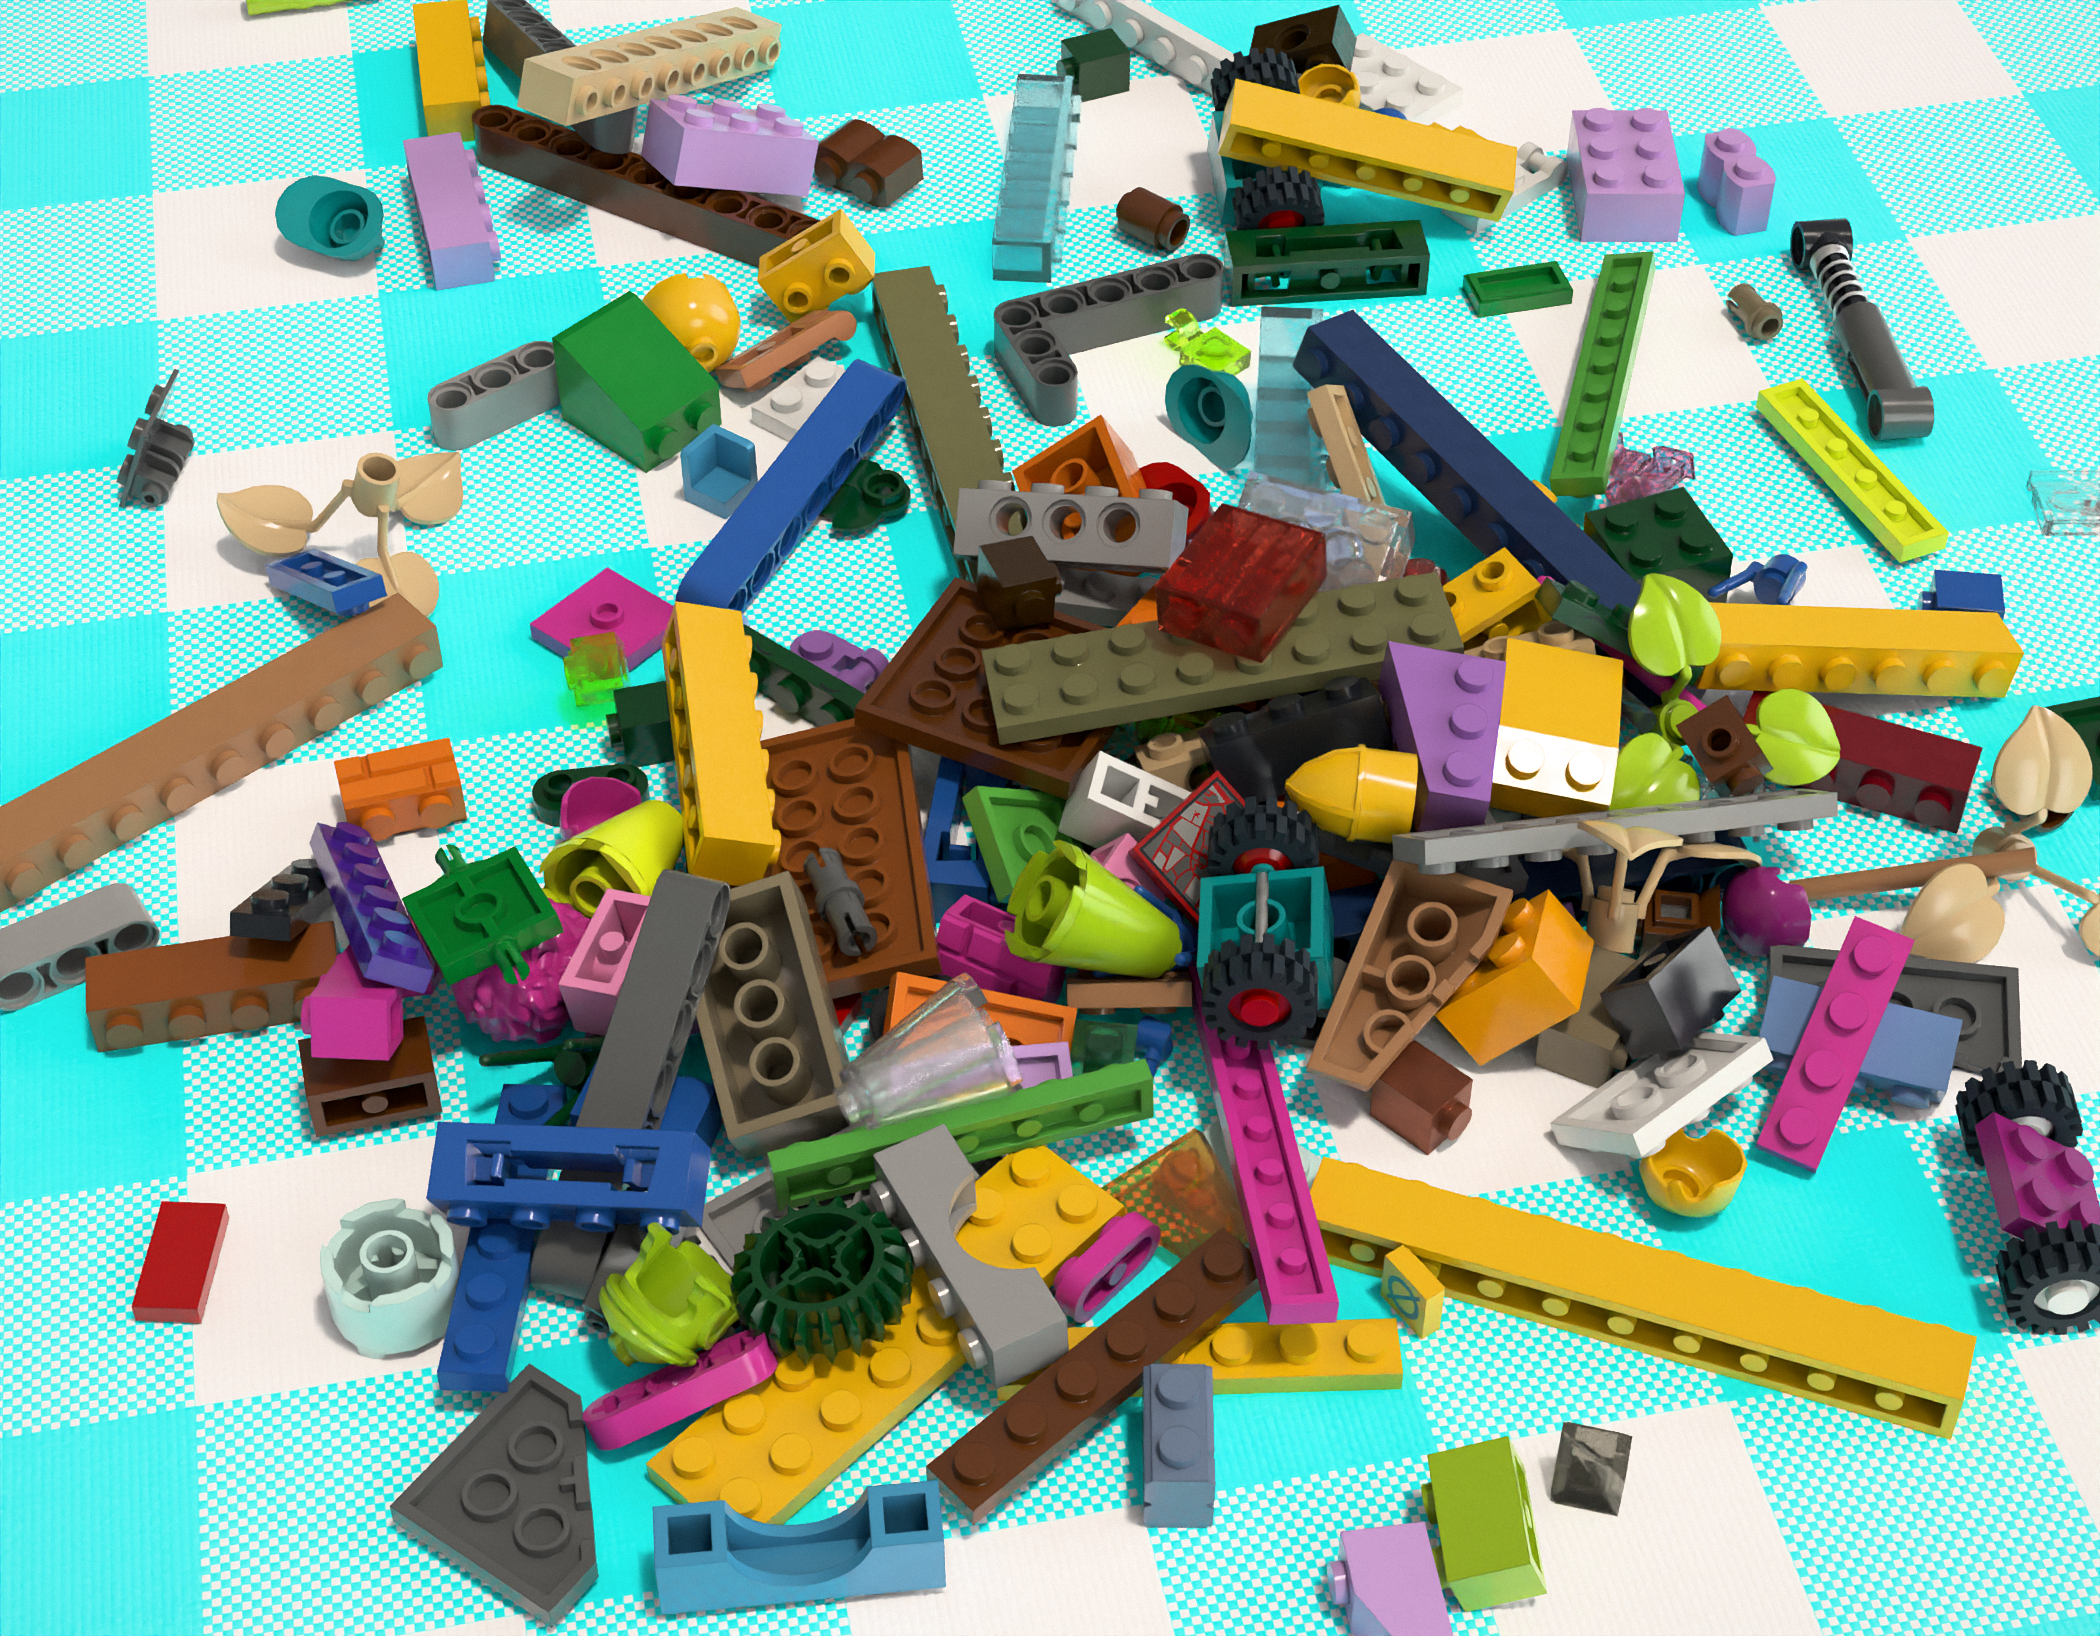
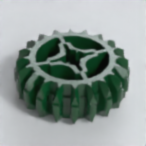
M838 1195L829 1205L820 1206L812 1196L808 1207L797 1211L786 1204L781 1219L775 1220L763 1217L762 1227L760 1228L761 1233L745 1234L744 1251L734 1255V1275L731 1276L732 1284L730 1288L734 1303L736 1304L735 1307L739 1321L745 1326L746 1331H751L754 1340L755 1337L765 1333L772 1350L776 1352L780 1360L796 1351L797 1357L801 1359L805 1366L815 1354H824L833 1364L837 1352L848 1348L860 1357L863 1346L862 1341L871 1339L883 1343L886 1331L885 1325L901 1324L902 1306L911 1303V1282H913L911 1275L914 1274L911 1256L906 1252L905 1243L899 1228L892 1227V1223L887 1219L884 1211L872 1214L871 1209L867 1207L864 1200L847 1208V1204Z

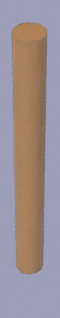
M2034 847L1790 880L1789 884L1801 885L1807 893L1808 902L1923 887L1935 873L1955 863L1973 864L1982 870L1986 878L2037 871Z

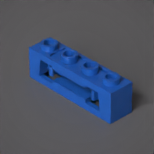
M943 756L940 758L924 838L936 923H940L945 912L965 894L991 906L992 904L1003 905V903L998 902L977 839L976 860H971V846L956 845L963 809V777H966V794L976 786L1021 789L1020 785H1013L1014 781Z
M438 1122L426 1199L447 1216L446 1220L448 1222L465 1227H484L487 1225V1218L511 1219L510 1223L512 1225L530 1230H546L550 1228L551 1221L575 1222L574 1226L576 1228L589 1232L608 1233L615 1230V1224L639 1225L641 1231L648 1233L647 1226L652 1222H657L672 1235L679 1234L680 1226L702 1227L711 1149L695 1131ZM506 1159H522L530 1169L623 1172L622 1183L628 1184L634 1191H618L611 1183L516 1179L518 1167L512 1165Z

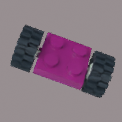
M2025 1060L2023 1067L2015 1069L2014 1061L2002 1063L2004 1071L1995 1073L1992 1067H1988L1981 1071L1982 1081L1971 1077L1964 1083L1966 1091H1958L1955 1109L1968 1156H1973L1976 1164L1986 1168L2001 1230L2024 1240L2021 1241L2012 1237L2006 1242L2007 1251L2000 1250L1996 1257L1998 1264H1995L2007 1314L2010 1320L2015 1319L2016 1326L2024 1330L2031 1325L2033 1333L2044 1335L2049 1327L2054 1328L2055 1335H2067V1327L2077 1326L2078 1332L2090 1330L2088 1321L2094 1319L2100 1324V1204L2093 1183L2094 1170L2086 1156L2075 1149L2078 1144L2076 1136H2082L2083 1127L2071 1082L2069 1083L2068 1076L2063 1071L2057 1073L2056 1067L2049 1063H2045L2038 1069L2036 1060Z

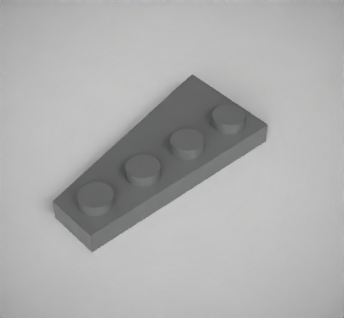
M1790 945L1770 946L1769 954L1767 955L1766 1005L1773 975L1824 987L1840 950ZM1914 957L1907 958L1889 1003L1963 1020L1953 1066L1981 1074V1071L1988 1067H1992L1995 1073L2004 1071L2002 1063L2014 1061L2015 1069L2022 1068L2018 967Z

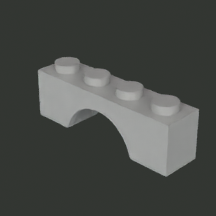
M941 1124L873 1154L876 1182L869 1185V1191L875 1208L878 1212L884 1211L887 1219H894L901 1231L900 1234L904 1240L906 1252L911 1256L913 1269L915 1270L922 1266L930 1281L927 1282L928 1291L939 1315L943 1319L952 1316L960 1329L957 1333L959 1344L969 1365L974 1370L983 1367L995 1389H998L1053 1364L1069 1351L1067 1317L1036 1268L1007 1269L985 1264L969 1255L956 1241V1235L963 1223L977 1210L974 1170L946 1125Z

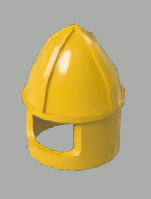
M1358 744L1354 748L1332 750L1300 766L1286 780L1285 790L1291 800L1297 804V810L1300 812L1306 810L1311 815V821L1316 823L1322 830L1342 836L1348 842H1353L1354 839L1393 844L1392 835L1410 833L1417 788V754L1366 748L1364 744Z

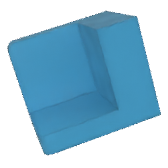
M712 424L684 447L680 453L685 501L723 519H728L758 482L754 443L718 425Z

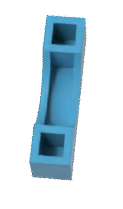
M938 1480L867 1486L859 1499L841 1513L820 1521L798 1525H776L749 1519L736 1512L725 1500L652 1507L654 1568L662 1615L946 1587L945 1546Z

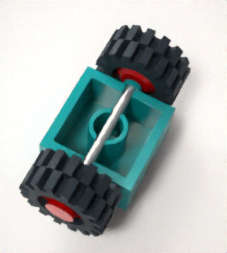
M1258 47L1249 48L1250 55L1243 56L1241 51L1234 53V61L1232 62L1227 58L1220 62L1221 69L1215 68L1212 72L1213 79H1210L1215 111L1212 113L1207 151L1221 225L1236 224L1237 231L1324 225L1325 214L1321 199L1323 180L1311 177L1310 172L1306 170L1298 174L1297 167L1289 166L1287 171H1283L1281 166L1271 168L1218 155L1223 112L1236 79L1300 94L1295 65L1291 58L1287 59V54L1280 51L1275 56L1274 49L1266 48L1263 54H1259Z
M1256 796L1245 798V808L1241 809L1234 801L1226 806V815L1218 812L1214 817V825H1210L1207 869L1208 875H1211V877L1201 878L1197 970L1202 987V1016L1206 1015L1205 1024L1210 1030L1217 1028V1037L1225 1042L1232 1035H1235V1046L1246 1048L1248 1041L1252 1040L1257 1041V1050H1268L1269 1040H1275L1279 1048L1289 1045L1290 1034L1297 1040H1300L1306 1035V1026L1310 1028L1314 1026L1318 1010L1330 1009L1334 1001V916L1324 866L1319 867V830L1316 823L1311 824V815L1306 810L1297 814V804L1289 800L1281 808L1277 806V797L1266 796V805H1257Z

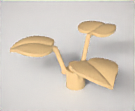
M459 452L433 453L396 461L391 456L383 453L365 454L357 463L354 480L344 479L341 490L314 520H312L313 508L307 498L299 491L281 485H259L236 492H218L216 504L220 517L228 531L246 548L265 556L288 557L301 553L305 549L307 542L306 532H318L348 497H351L359 513L367 517L378 518L377 553L379 558H364L355 563L358 566L381 574L383 577L387 596L369 602L370 607L399 593L423 615L429 618L436 608L439 597L437 575L429 562L417 553L406 551L392 556L389 555L388 517L390 511L396 512L400 509L408 520L418 524H441L453 519L460 511L464 495L461 478V455Z
M2032 705L2022 723L2003 744L1993 766L1992 785L1994 793L2002 805L2020 815H2033L2017 822L2009 820L2005 823L2004 828L1999 826L1986 828L1976 837L1972 847V855L2034 847L2037 862V850L2034 843L2028 837L2021 835V832L2045 822L2048 810L2057 813H2070L2080 807L2086 798L2093 774L2089 752L2073 727L2054 712L2038 705ZM1955 863L1935 873L1914 899L1900 930L1901 935L1915 940L1910 954L1935 960L1966 963L1978 961L1989 954L1997 945L2005 925V913L2002 906L1991 898L2000 890L1997 876L1986 878L1979 867L1970 863ZM2037 865V871L1998 876L2008 881H2018L2031 874L2093 904L2080 921L2079 935L2085 946L2093 954L2100 957V891L2098 895Z
M1578 821L1577 829L1594 835L1617 850L1612 887L1598 886L1596 897L1594 895L1588 855L1577 854L1576 848L1562 849V855L1574 861L1579 869L1583 894L1581 910L1588 911L1586 932L1594 940V945L1617 953H1633L1637 919H1645L1647 905L1669 862L1688 857L1734 859L1747 868L1761 867L1762 865L1760 856L1735 846L1723 845L1714 841L1683 843V838L1653 828L1639 826L1624 828L1619 824L1605 821ZM1662 848L1637 901L1634 902L1635 891L1624 888L1628 859L1632 861L1649 850Z

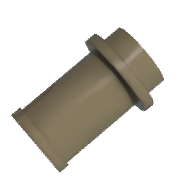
M1748 283L1738 284L1731 289L1727 296L1732 300H1726V306L1745 323V330L1753 339L1770 340L1779 334L1783 327V314L1775 303L1766 302L1756 292L1755 288Z

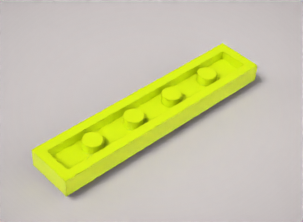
M1803 378L1758 392L1756 408L1899 563L1945 549L1949 535L1946 528Z

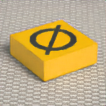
M1402 1245L1385 1255L1380 1295L1422 1340L1440 1329L1445 1287L1408 1247L1406 1248Z

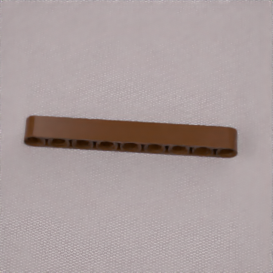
M487 105L477 109L472 114L477 159L483 166L759 268V257L821 221L741 191L674 185L637 153L612 154L602 152L592 147L576 131L507 106Z

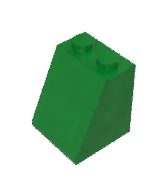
M631 291L626 292L552 337L562 419L645 473L682 451L684 447L712 424L722 425L719 384L641 299Z

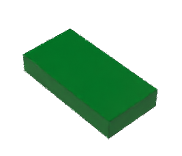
M1557 261L1466 274L1463 276L1462 290L1477 318L1572 304L1574 291Z

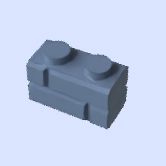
M1150 1364L1144 1366L1142 1391L1143 1525L1150 1526V1528H1206L1212 1526L1216 1486L1212 1367L1206 1366V1364Z

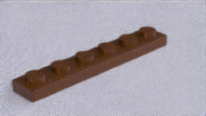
M1222 1227L926 1465L927 1481L938 1480L939 1493L972 1525H975L1143 1387L1144 1366L1150 1364H1171L1256 1294L1260 1287L1251 1251Z

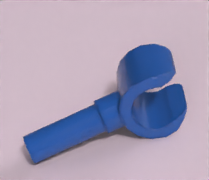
M1145 1015L1136 1027L1132 1039V1047L1145 1053L1143 1059L1146 1058L1154 1080L1160 1062L1166 1061L1172 1055V1029L1170 1024L1150 1015Z

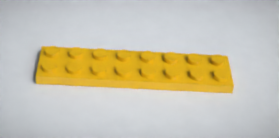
M1045 1145L1007 1154L975 1182L977 1210L963 1223L955 1239L969 1255L985 1264L1007 1269L1035 1267L1049 1289L1053 1285L1057 1272L1068 1259L1074 1256L1080 1257L1098 1240L1102 1229L1112 1218L1125 1216V1206ZM923 1267L915 1269L914 1274L911 1275L913 1281L911 1282V1303L902 1306L901 1324L885 1325L886 1331L883 1343L866 1339L862 1341L863 1346L860 1357L848 1348L837 1352L833 1364L824 1354H815L805 1366L801 1359L797 1357L796 1351L781 1360L774 1353L778 1361V1367L774 1373L761 1383L713 1405L646 1463L649 1478L678 1504L725 1500L736 1512L749 1519L762 1523L783 1525L967 1362L958 1340L957 1333L960 1329L952 1316L943 1319L937 1312L928 1291L927 1282L930 1279Z

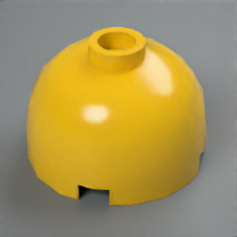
M686 273L675 274L657 283L643 297L642 302L702 367L710 373L732 357L738 344L741 332L738 308L726 285L714 276L703 274V279L698 277L688 278Z

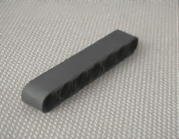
M487 0L482 42L520 79L522 78L524 59L576 46L526 0ZM638 106L570 126L595 149L612 154H626L633 149Z
M670 869L663 870L659 875L576 1127L660 1129L727 919L731 899L729 883ZM561 1170L558 1181L611 1183L618 1191H634L628 1184L622 1183L623 1172ZM551 1221L550 1228L541 1231L534 1252L530 1272L531 1285L536 1289L584 1300L615 1230L608 1233L589 1232L576 1228L574 1226L575 1222Z

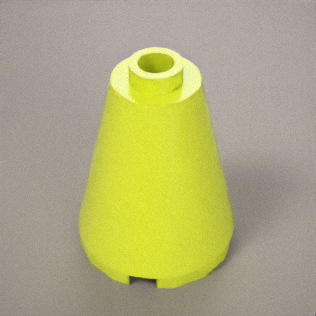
M648 800L559 843L540 865L539 874L544 871L545 883L542 890L547 898H551L557 903H569L573 906L574 910L581 912L585 918L592 919L607 888L651 896L659 875L665 869H674L685 845L683 817L674 807L666 802Z

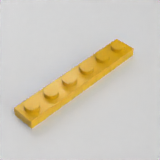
M1396 1318L1337 1320L1333 1323L1269 1325L1268 1322L1219 1323L1171 1363L1206 1364V1366L1212 1367L1213 1395L1402 1389L1403 1367ZM1098 1327L1067 1328L1069 1350ZM1052 1364L998 1388V1401L1010 1399ZM1143 1387L1130 1397H1142Z

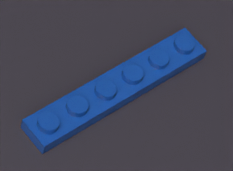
M503 1084L494 1124L543 1125L568 1102L566 1085ZM506 1159L512 1165L518 1167L516 1179H553V1169H530L522 1159ZM487 1218V1225L484 1227H470L437 1369L440 1390L508 1392L531 1284V1264L542 1230L516 1227L510 1223L511 1219Z

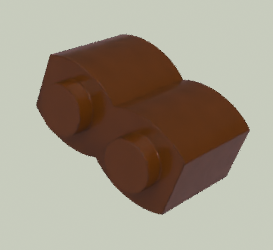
M850 119L819 141L814 164V172L823 184L840 191H852L859 200L872 206L888 207L924 179L922 151L917 146L900 136L884 135L875 126L863 120Z

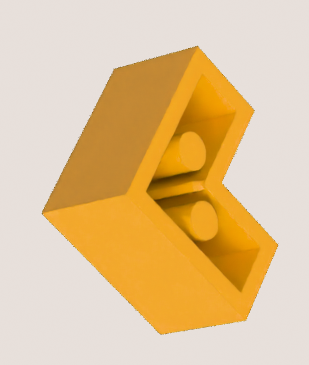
M1549 889L1529 901L1526 898L1518 899L1509 905L1492 950L1435 1013V1016L1472 1058L1482 1066L1579 1011L1594 940Z

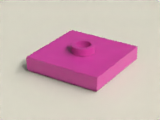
M607 567L531 622V636L534 640L611 686L662 647L661 643L674 606Z

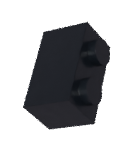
M1710 926L1660 938L1600 993V996L1632 1060L1658 1054L1661 1060H1667L1690 1050L1695 1044L1693 1037L1701 1029L1720 1021L1725 1015L1723 1008L1741 992V988Z

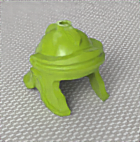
M652 1222L647 1226L648 1233L640 1245V1253L637 1259L624 1275L610 1274L606 1279V1285L600 1289L599 1303L611 1332L608 1343L612 1353L627 1367L637 1362L650 1364L670 1363L682 1367L694 1366L696 1361L699 1360L695 1351L700 1347L710 1350L718 1339L726 1333L727 1328L733 1322L739 1320L730 1288L732 1279L697 1244L686 1240L675 1248L669 1244L672 1234L661 1224Z

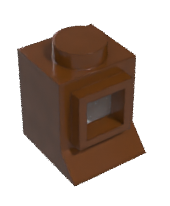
M1720 884L1701 893L1655 889L1647 905L1645 919H1637L1634 942H1638V958L1660 938L1710 926L1718 942L1721 929Z

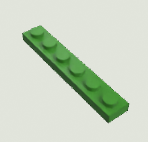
M1146 1058L1125 1064H1110L1097 1071L1065 1079H1050L1037 1086L1000 1095H985L972 1102L940 1110H925L912 1117L876 1126H860L847 1133L811 1142H796L786 1148L767 1152L772 1188L778 1210H785L786 1204L792 1208L807 1205L812 1196L819 1202L838 1195L842 1196L869 1189V1185L876 1182L873 1154L941 1124L946 1125L968 1162L974 1163L1023 1149L1153 1118V1076Z

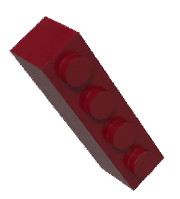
M1753 691L1743 716L1745 724L1757 725L1756 711L1758 705L1767 695L1776 691ZM1821 704L1827 712L1841 747L1840 759L1833 770L1819 780L1803 785L1786 787L1837 792V801L1952 833H1958L1983 747Z

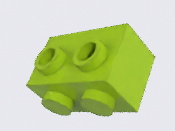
M1509 1436L1428 1454L1427 1459L1431 1482L1421 1484V1493L1430 1524H1438L1441 1545L1434 1546L1431 1549L1442 1590L1451 1588L1465 1612L1548 1594L1526 1470Z

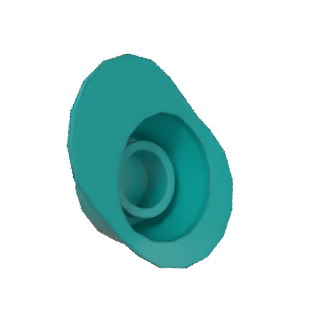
M312 175L300 178L286 187L277 201L275 209L277 228L286 240L299 247L334 257L340 261H357L368 256L375 248L383 249L385 245V240L382 237V222L384 218L382 203L374 192L364 187L328 176Z
M1198 364L1183 365L1174 371L1166 384L1164 399L1167 416L1173 428L1184 440L1193 445L1212 463L1221 468L1236 467L1244 461L1250 449L1252 437L1251 424L1253 412L1251 410L1249 394L1244 384L1235 375L1222 370L1211 371Z

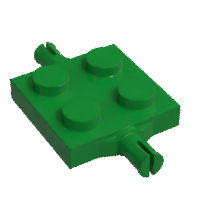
M452 844L446 845L451 860H449L443 848H439L435 854V861L440 866L444 875L431 885L401 899L409 918L445 982L450 986L467 977L475 976L495 964L499 967L507 983L518 984L512 967L516 969L521 980L524 981L529 976L530 967L520 953L533 949L542 942L564 933L558 914L518 849L514 846L488 859L466 863L457 846Z

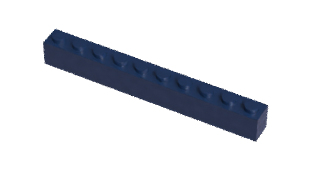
M1353 309L1307 327L1292 367L1314 389L1325 384L1344 386L1361 435L1486 558L1505 547L1535 579L1542 575L1549 576L1564 586L1570 580H1575L1594 591L1600 597L1598 603L1612 610L1617 603L1633 609L1641 586ZM1594 643L1596 654L1612 658ZM1623 667L1624 672L1628 675L1627 696L1643 712L1652 706L1663 704L1662 699ZM1695 684L1692 687L1689 685L1685 687L1699 700L1702 699L1707 690L1697 689Z

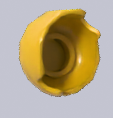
M1322 63L1306 70L1298 79L1300 94L1359 108L1361 94L1358 79L1354 72H1349L1348 69L1340 65Z
M1682 1127L1665 1140L1666 1145L1663 1149L1651 1156L1642 1158L1639 1171L1647 1194L1653 1202L1668 1212L1696 1218L1714 1216L1725 1210L1731 1203L1748 1165L1742 1147L1724 1131L1716 1128L1711 1129L1702 1138H1692L1684 1133Z

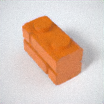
M449 737L370 753L362 757L356 756L334 761L346 821L368 831L371 834L370 838H373L374 841L385 840L395 834L423 828H442L451 822L467 819L462 785Z

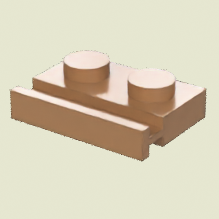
M1166 971L1155 979L1127 975L1095 978L1092 972H1066L1067 1006L1079 1008V1013L1086 1015L1116 1013V1008H1140V1012L1146 1014L1177 1012V1007H1192V981L1188 971Z

